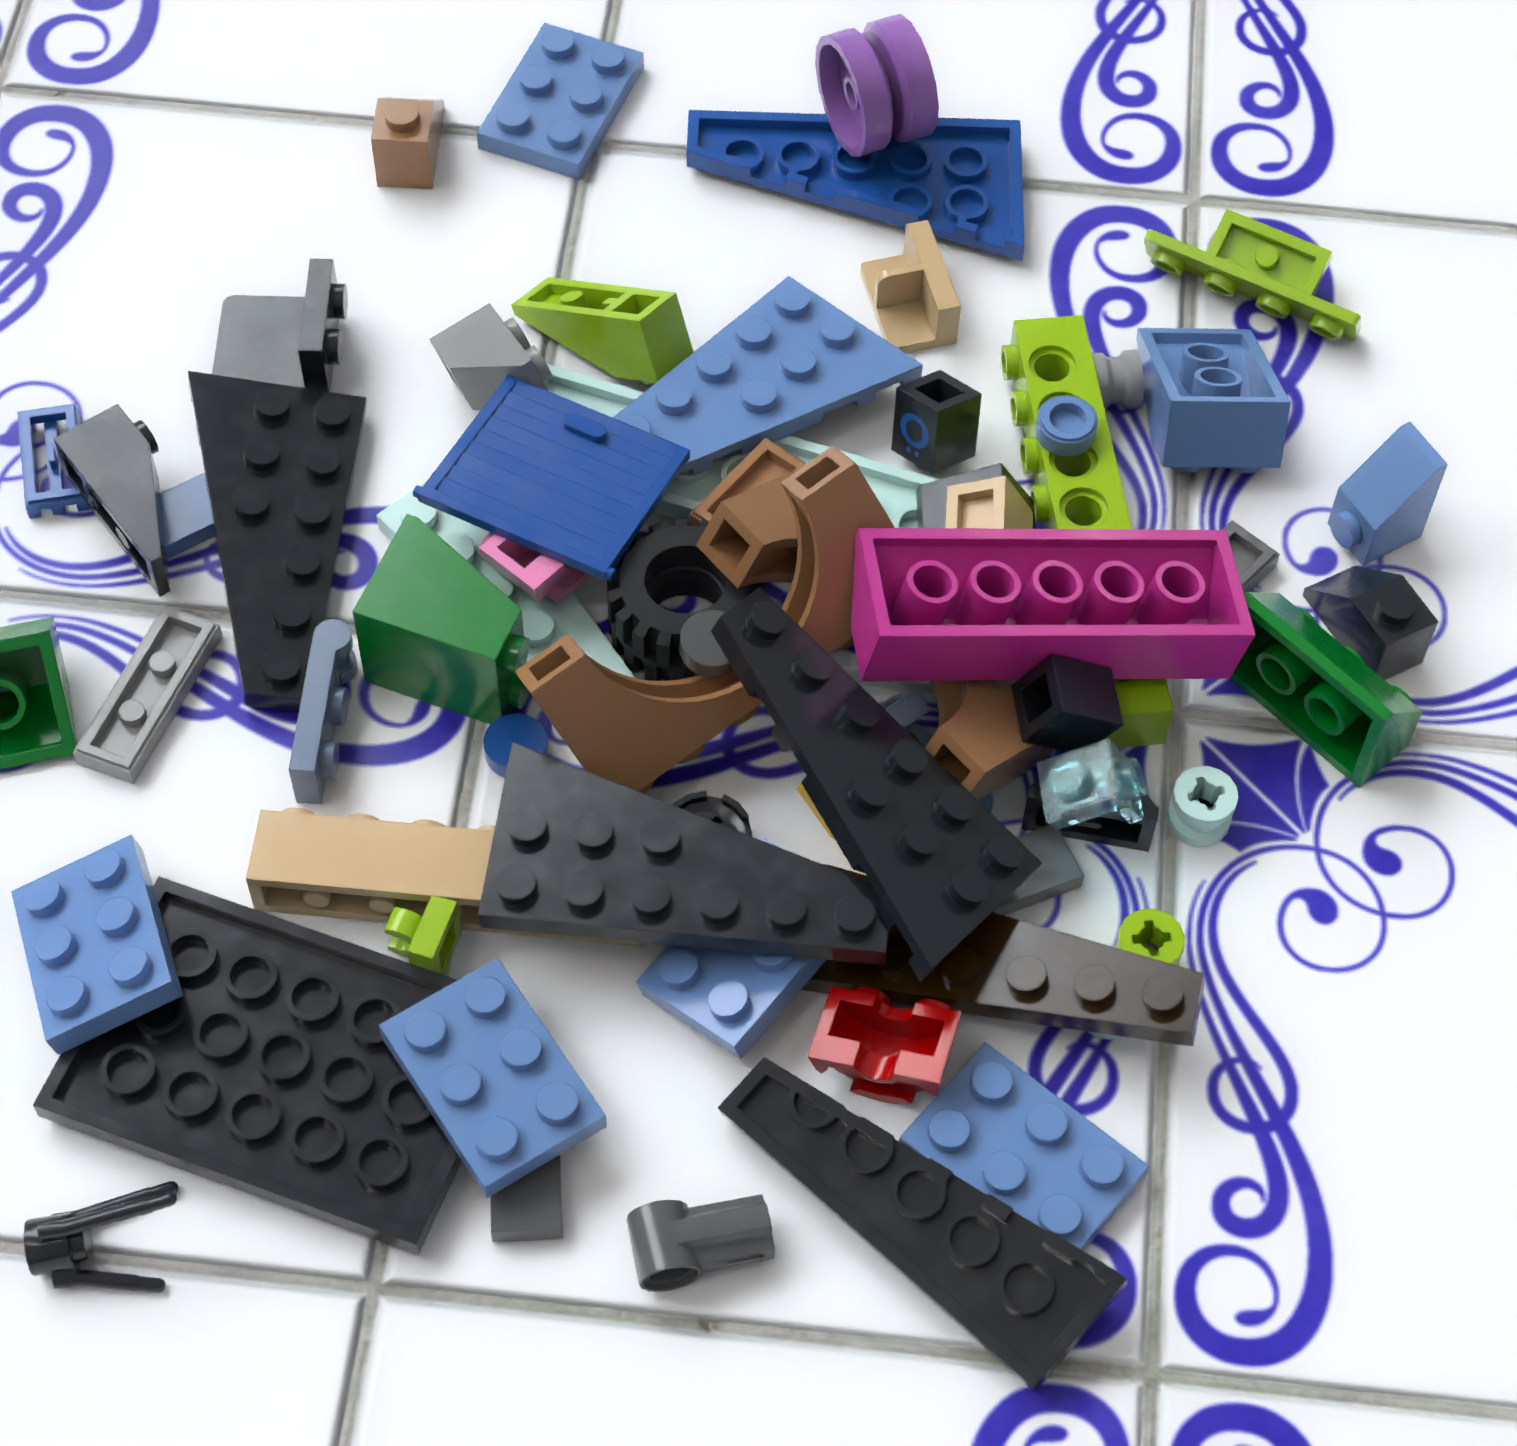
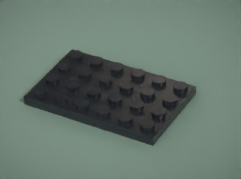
M159 876L153 888L183 996L60 1054L33 1103L37 1115L419 1255L462 1160L381 1038L379 1024L454 983L457 979Z

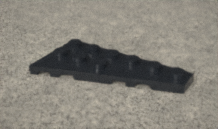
M188 371L191 402L193 403L198 442L201 448L205 471V482L223 573L224 590L233 630V641L244 704L299 713L315 628L325 621L327 617L366 414V397Z

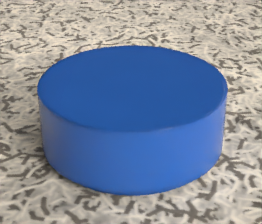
M513 713L501 716L489 725L484 734L483 744L486 762L492 771L504 778L512 742L548 756L546 730L538 720L529 715Z

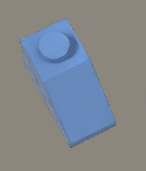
M1411 421L1401 425L1338 488L1327 524L1330 526L1335 540L1342 547L1348 548L1362 566L1421 537L1448 466L1446 461Z

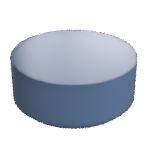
M1069 395L1056 396L1047 400L1040 407L1037 414L1035 435L1040 445L1050 453L1059 456H1076L1084 453L1092 446L1095 440L1098 417L1094 408L1083 399Z

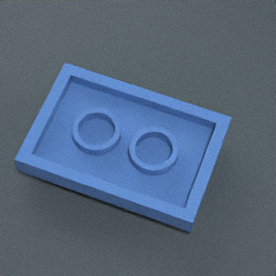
M544 22L477 131L478 148L580 180L644 69V52Z
M132 835L11 891L45 1041L57 1055L183 996L144 852Z
M762 838V839H761V840L764 841V842H767V843H769V844L775 845V844H773L772 842L768 841V840L765 839V838ZM668 945L638 978L636 984L643 996L741 1060L826 960Z
M498 958L379 1024L381 1038L486 1198L607 1127L605 1113Z
M986 1042L973 1054L899 1139V1142L929 1160L930 1158L953 1171L954 1175L986 1195L991 1194L1012 1207L1014 1212L1047 1232L1050 1230L1083 1251L1144 1180L1149 1169V1165Z

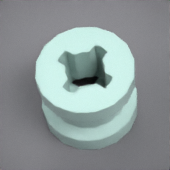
M1195 766L1184 771L1177 778L1166 814L1168 827L1176 838L1191 846L1208 847L1220 842L1226 836L1239 798L1237 786L1231 777L1217 768ZM1198 798L1207 800L1214 804V807H1207L1205 804L1200 803Z

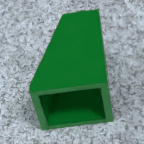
M406 514L352 611L365 682L491 724L499 717L511 714L514 707L521 709L530 694L515 673L517 669L527 663L526 659L530 648V639L524 637L522 609L420 518Z

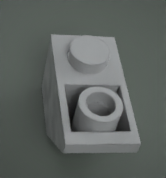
M490 303L429 339L453 383L472 410H481L507 375L548 391L544 381L552 377V373L543 357L534 345L530 346L516 320L511 317L504 322Z

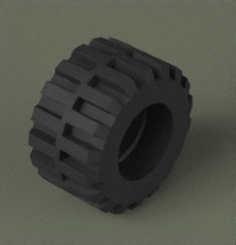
M674 519L675 526L665 528L662 522L649 526V535L643 536L639 533L636 535L627 548L628 550L625 551L614 567L616 569L614 579L612 581L607 579L609 634L612 635V646L618 655H624V663L631 672L636 673L641 669L644 670V680L660 681L663 679L670 681L699 675L691 671L684 664L679 651L682 627L692 615L698 612L677 613L664 609L658 604L676 596H696L713 604L702 611L719 610L726 613L759 587L764 591L763 582L737 589L696 546L709 523L707 521L701 520L699 526L688 525V519Z

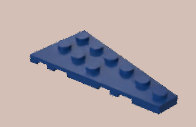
M688 110L687 167L906 228L908 223L928 220L934 237L1023 261L1025 242L1020 120L938 117L937 126L931 135L899 143L891 137L886 149L860 157H852L840 145L832 131L826 114Z

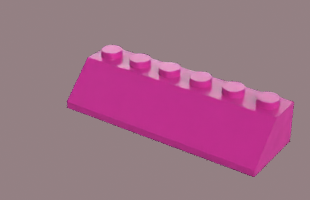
M858 528L855 535L851 631L861 681L1019 680L1050 654L1111 668L1114 679H1230L1256 635L1226 530Z

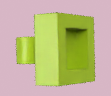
M431 896L423 916L405 908L394 907L384 929L385 934L392 936L387 946L388 950L408 957L410 964L444 975L462 934L457 901Z

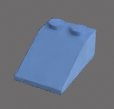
M1137 328L1136 341L1143 367L1144 395L1150 436L1162 467H1170L1173 470L1187 473L1197 472L1202 467H1228L1240 473H1253L1261 468H1281L1291 402L1251 329Z

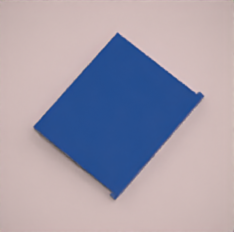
M507 375L423 487L416 485L412 495L423 504L605 581L608 579L612 581L616 575L614 567L690 459V449Z

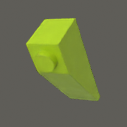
M547 277L511 304L515 316L615 378L641 381L645 385H654L693 353L676 292Z

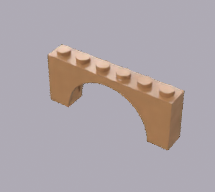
M831 446L781 482L793 510L798 541L794 577L781 608L829 655L833 652L845 650L854 644L851 631L855 535L858 528H895L857 464L836 447ZM566 634L515 671L585 771L643 794L652 787L655 779L673 766L696 758L704 750L708 741L729 726H737L749 720L756 713L759 705L763 703L761 699L748 695L734 670L719 677L698 675L670 681L633 678L617 673L592 659L575 643L569 634Z
M796 471L721 501L697 542L696 546L737 589L760 582L792 583L797 561V529L792 507L781 482ZM1017 680L930 681L937 700L939 725L925 749L977 800L1041 764L1053 750L1052 748L1022 742L1011 685Z

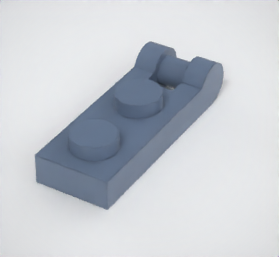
M328 619L321 622L315 628L312 637L288 768L295 799L298 803L322 804L326 780H335L338 773L339 744L333 741L335 725L344 726L346 724L349 705L347 687H342V685L350 682L358 671L356 655L352 649L351 629L348 624L338 619Z

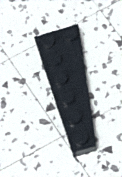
M765 1057L760 1060L718 1107L720 1113L1034 1392H1036L1127 1286V1279L1116 1270L1050 1230L1047 1232L1014 1212L1013 1208L991 1194L986 1195L955 1176L953 1171L917 1153L896 1140L889 1132L866 1118L858 1117L848 1111L843 1104Z

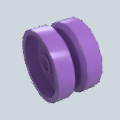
M896 14L867 22L862 34L855 28H848L820 36L816 45L815 55L818 89L832 131L847 153L852 157H860L886 149L891 137L899 143L909 142L933 133L937 126L939 112L937 85L931 61L922 38L911 21L902 14Z

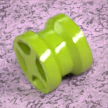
M1146 908L1134 911L1124 919L1118 931L1115 948L1179 966V959L1185 947V935L1181 925L1171 915L1161 910ZM1148 941L1159 948L1158 953L1149 947Z

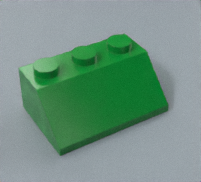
M1246 592L1244 595L1256 635L1230 679L1360 788L1409 745L1423 711L1413 704L1406 692L1397 686L1390 685L1368 667L1355 650L1343 646L1322 629L1308 611L1296 607L1280 593Z
M54 617L0 627V769L74 755L73 751L78 744L68 678Z

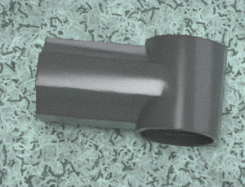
M763 1194L690 1208L687 1203L680 1200H660L635 1208L626 1218L639 1286L646 1291H671L694 1283L701 1277L702 1272L774 1259L775 1247L772 1225Z

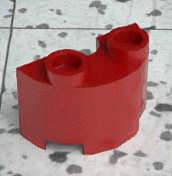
M831 986L807 1056L815 1069L822 1074L828 1070V1067L834 1068L836 1071L853 1079L850 1088L851 1092L881 1102L908 1105L913 1103L916 1092L927 1091L933 1097L938 1095L962 1011L953 1010L949 1005L932 999H923L915 1002L914 1007L910 1009H899L890 1006V998L877 989L856 987L850 990Z

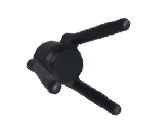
M168 1181L78 1210L27 1219L24 1226V1250L31 1274L33 1276L51 1274L54 1289L82 1285L131 1291L162 1292L166 1287V1283L161 1278L80 1269L79 1266L80 1262L92 1260L93 1257L91 1229L149 1214L153 1211L175 1205L177 1202L175 1193L178 1191V1184L175 1181Z

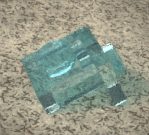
M1109 738L1037 762L1045 820L1054 829L1059 830L1114 811H1118L1130 824L1144 819L1140 796L1146 795L1147 784L1143 770L1136 758H1128Z

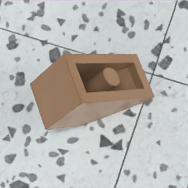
M398 97L377 98L371 135L377 187L433 189L445 109L444 100Z

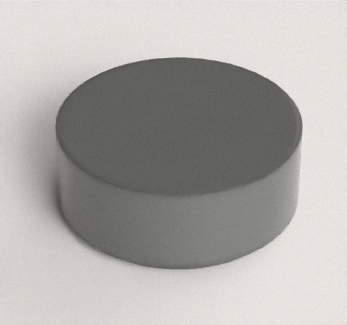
M705 610L692 615L682 627L679 645L680 656L684 664L696 674L706 677H719L733 671V668L710 632L720 616L725 613L723 611Z

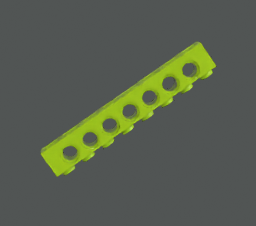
M1083 315L1014 320L1010 345H1002L1001 368L1004 380H1013L1015 391H1012L1010 396L1011 418L1014 427H1023L1025 438H1021L1020 460L1023 473H1032L1035 486H1031L1030 498L1034 501L1035 522H1042L1044 529H1132ZM1062 395L1075 396L1088 402L1094 408L1098 417L1095 440L1092 446L1084 453L1076 456H1059L1050 453L1038 442L1035 435L1037 414L1042 404L1053 397ZM1114 680L1124 725L1099 744L1103 743L1108 749L1165 744L1173 714L1167 680Z

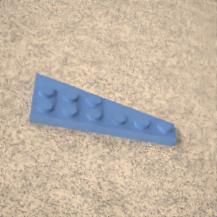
M788 276L613 418L690 449V459L679 474L689 471L692 476L712 469L713 460L738 450L741 456L750 453L765 437L774 443L823 422V414L852 402L857 408L876 400L877 391L896 383L903 385L922 376L923 364Z

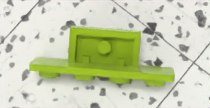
M1226 209L1206 251L1152 229H1148L1143 239L1146 253L1152 257L1151 263L1167 273L1182 275L1183 270L1204 278L1202 283L1218 294L1234 297L1235 293L1238 292L1257 300L1255 305L1263 312L1281 319H1286L1288 314L1306 320L1310 322L1308 325L1310 330L1330 340L1339 341L1342 336L1356 340L1361 330V316L1314 296L1332 259V251L1229 209Z

